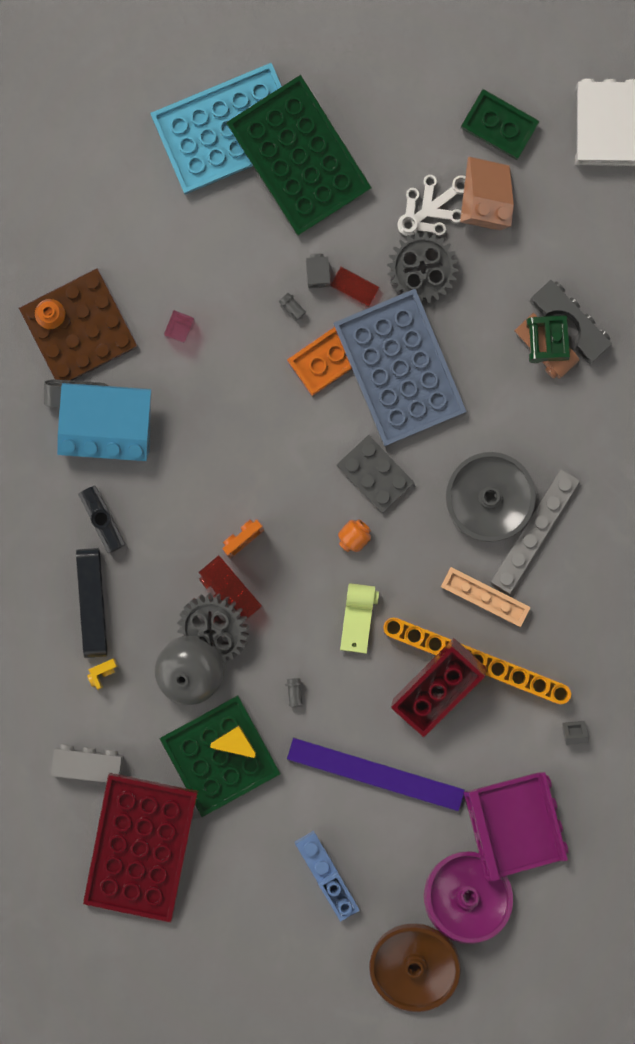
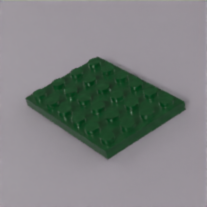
M301 74L226 122V125L297 236L372 188Z

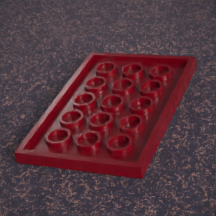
M109 773L83 904L171 923L198 791Z

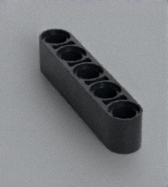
M99 548L77 549L76 563L84 658L107 657Z

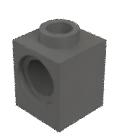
M323 254L310 255V258H306L308 288L330 287L328 256L324 257Z

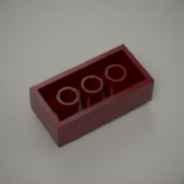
M453 638L393 698L391 709L422 737H425L486 676L487 667Z

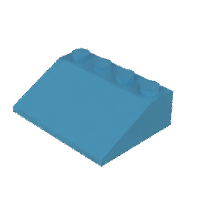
M62 383L57 455L147 461L150 448L151 389Z

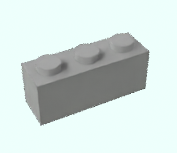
M61 744L60 748L54 749L51 776L107 783L109 773L121 775L123 756L118 755V751L105 750V754L96 753V748L83 747L82 751L74 750L72 745Z

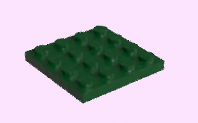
M239 695L159 738L186 789L198 791L195 806L201 817L208 815L281 774ZM240 726L254 748L256 755L253 758L210 748L212 742Z

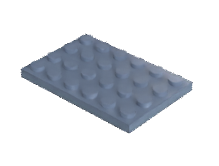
M416 289L333 323L384 446L466 412Z

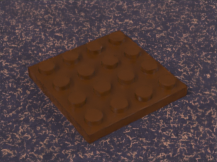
M98 268L19 308L56 380L72 381L138 347ZM54 299L64 307L65 319L59 327L45 329L37 323L35 310L43 300Z

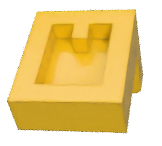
M115 658L88 669L90 674L87 677L92 687L96 686L97 690L103 688L98 675L102 674L104 678L115 673L114 668L118 667Z

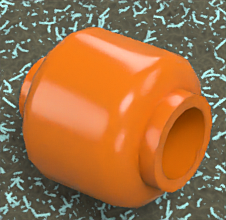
M360 519L357 521L349 520L338 533L339 545L347 552L350 550L360 552L371 540V529Z

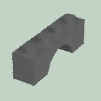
M550 279L531 297L530 302L544 317L552 314H561L574 322L578 330V342L575 350L591 364L612 344L609 341L611 338L603 329L599 330L594 325L596 322L589 314H584L579 309L580 305L574 298L571 297L569 299L564 293L565 289L559 282L556 281L554 283Z

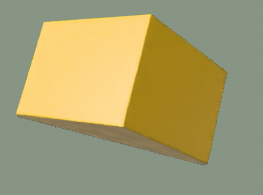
M240 726L218 738L210 746V748L253 758L256 755L254 748Z

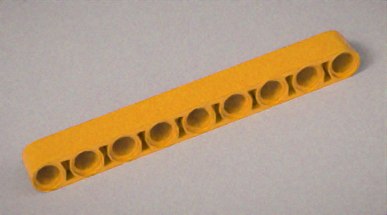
M394 617L386 620L383 625V631L388 637L435 656L451 641L449 638ZM394 621L399 624L400 629L398 633L391 634L388 632L387 625L389 622ZM413 629L420 633V639L415 643L408 639V633ZM432 638H437L441 642V647L437 651H433L429 647V641ZM461 644L472 655L478 654L481 656L482 664L487 667L486 676L553 703L565 704L570 700L571 690L568 686ZM495 663H500L503 666V672L498 676L494 675L491 670ZM516 671H520L524 675V680L520 684H516L512 679ZM538 679H541L545 684L541 692L535 691L533 687L534 682ZM561 687L565 691V697L562 700H557L554 692L557 688Z

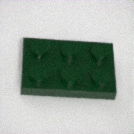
M482 89L460 128L513 159L518 160L540 121Z

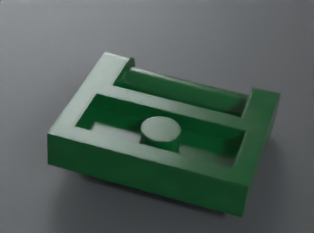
M567 316L530 317L526 320L530 334V363L566 361L570 359ZM539 326H544L546 352H540Z

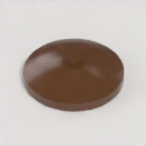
M404 924L387 931L375 944L369 965L372 983L380 996L391 1005L412 1012L428 1011L445 1003L457 988L461 969L459 955L453 943L437 929L423 924Z

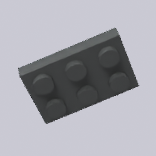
M370 435L366 436L336 465L381 513L414 484L411 478Z

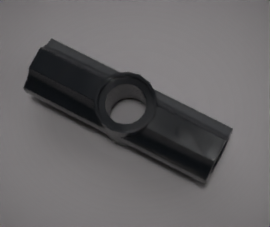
M96 485L78 493L107 553L109 554L125 546L112 515L109 513ZM99 514L107 515V522L104 525H98L96 522Z

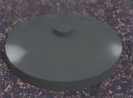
M484 452L469 457L455 469L446 489V505L455 525L466 535L481 541H500L515 535L527 524L535 507L536 493L530 474L520 462L502 453Z

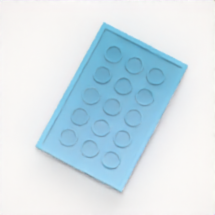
M272 63L150 113L184 195L253 167L226 125V122L282 87Z

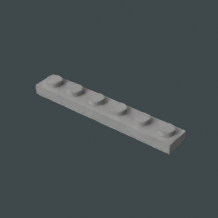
M563 470L558 472L490 583L508 594L512 592L580 482Z

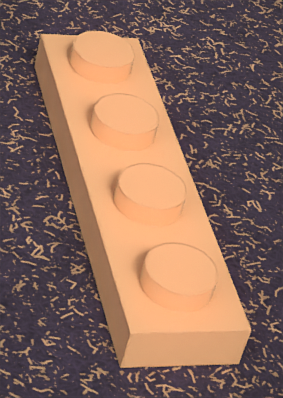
M450 567L441 585V588L518 627L522 626L531 608Z

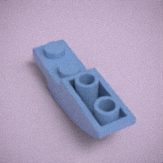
M312 831L294 842L340 922L360 911L316 833Z

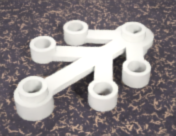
M433 175L425 176L423 181L425 190L422 209L415 215V202L419 198V191L416 188H409L406 192V214L401 216L397 223L399 232L405 236H412L417 231L435 233L437 237H441L446 231L443 223L429 224L421 221L426 217L451 220L454 224L460 223V219L455 220L452 215L458 213L461 216V210L455 209L450 211L438 208L455 195L464 194V189H458L457 184L463 183L465 186L466 176H457L453 180L452 187L433 201V189L436 186L437 179ZM432 179L434 184L427 185L426 180ZM415 192L417 196L412 199L408 194ZM410 222L412 223V228L407 229L404 224ZM437 226H441L443 228V232L437 233L435 231V228Z

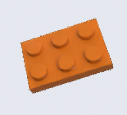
M251 519L241 527L242 532L237 536L232 534L223 542L225 546L222 549L230 559L265 531L257 519L254 522Z

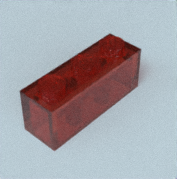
M219 555L198 572L201 575L199 581L205 588L211 587L215 591L214 598L217 594H220L221 600L229 597L228 603L230 605L236 602L234 608L236 610L243 609L239 615L240 617L247 616L244 622L263 607Z

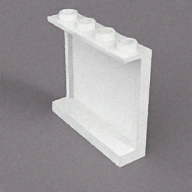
M582 79L576 85L577 154L575 156V165L635 166V79H629L625 82H616L615 79H605L603 82H594V79Z

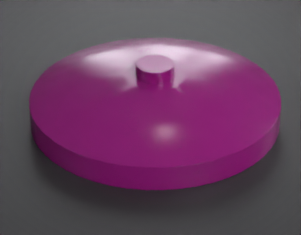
M459 852L444 858L432 869L425 884L424 904L430 921L440 933L459 943H480L494 937L504 928L512 912L513 892L508 877L503 876L499 877V880L487 881L479 853Z

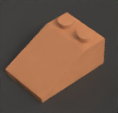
M468 157L460 222L499 231L511 227L514 203L510 166Z

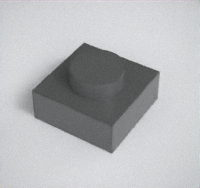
M585 721L562 723L566 745L588 743Z

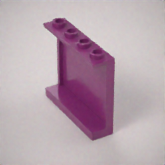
M537 772L464 792L481 864L487 881L499 880V877L558 861H568V846L563 841L561 835L563 832L562 823L557 819L555 812L557 810V803L555 798L551 796L550 789L552 784L545 772Z

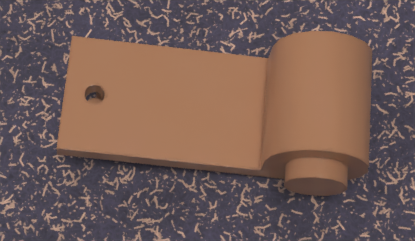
M533 312L528 318L537 317V315ZM524 320L514 332L530 348L529 328L527 327L526 320ZM539 326L540 352H546L544 326ZM570 347L569 360L542 361L547 367L545 371L553 379L556 377L561 379L580 361L579 357Z

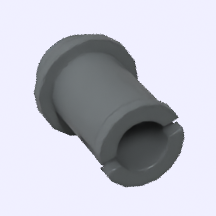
M287 293L279 300L280 307H284L297 321L306 311L295 301L293 294Z
M300 678L287 679V684H285V686H288L289 706L303 705L301 691L303 682H301Z

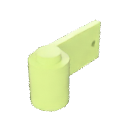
M349 583L340 646L341 651L367 654L373 604L378 605L379 591H375V586Z

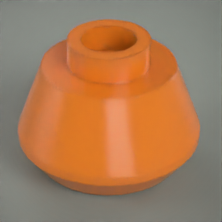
M46 299L36 307L35 319L41 327L55 329L63 323L65 309L57 300Z

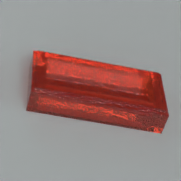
M340 267L330 285L333 289L367 307H370L380 288L343 267Z

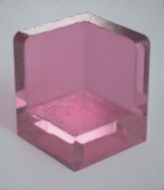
M174 310L164 332L165 338H172L184 343L190 329L193 330L196 322L195 319Z

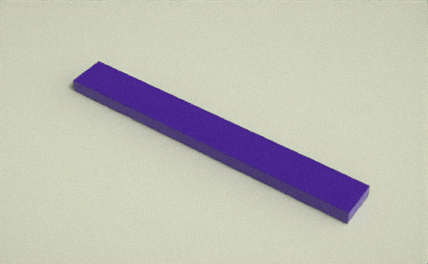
M293 738L287 760L459 811L465 791L462 788L297 738Z

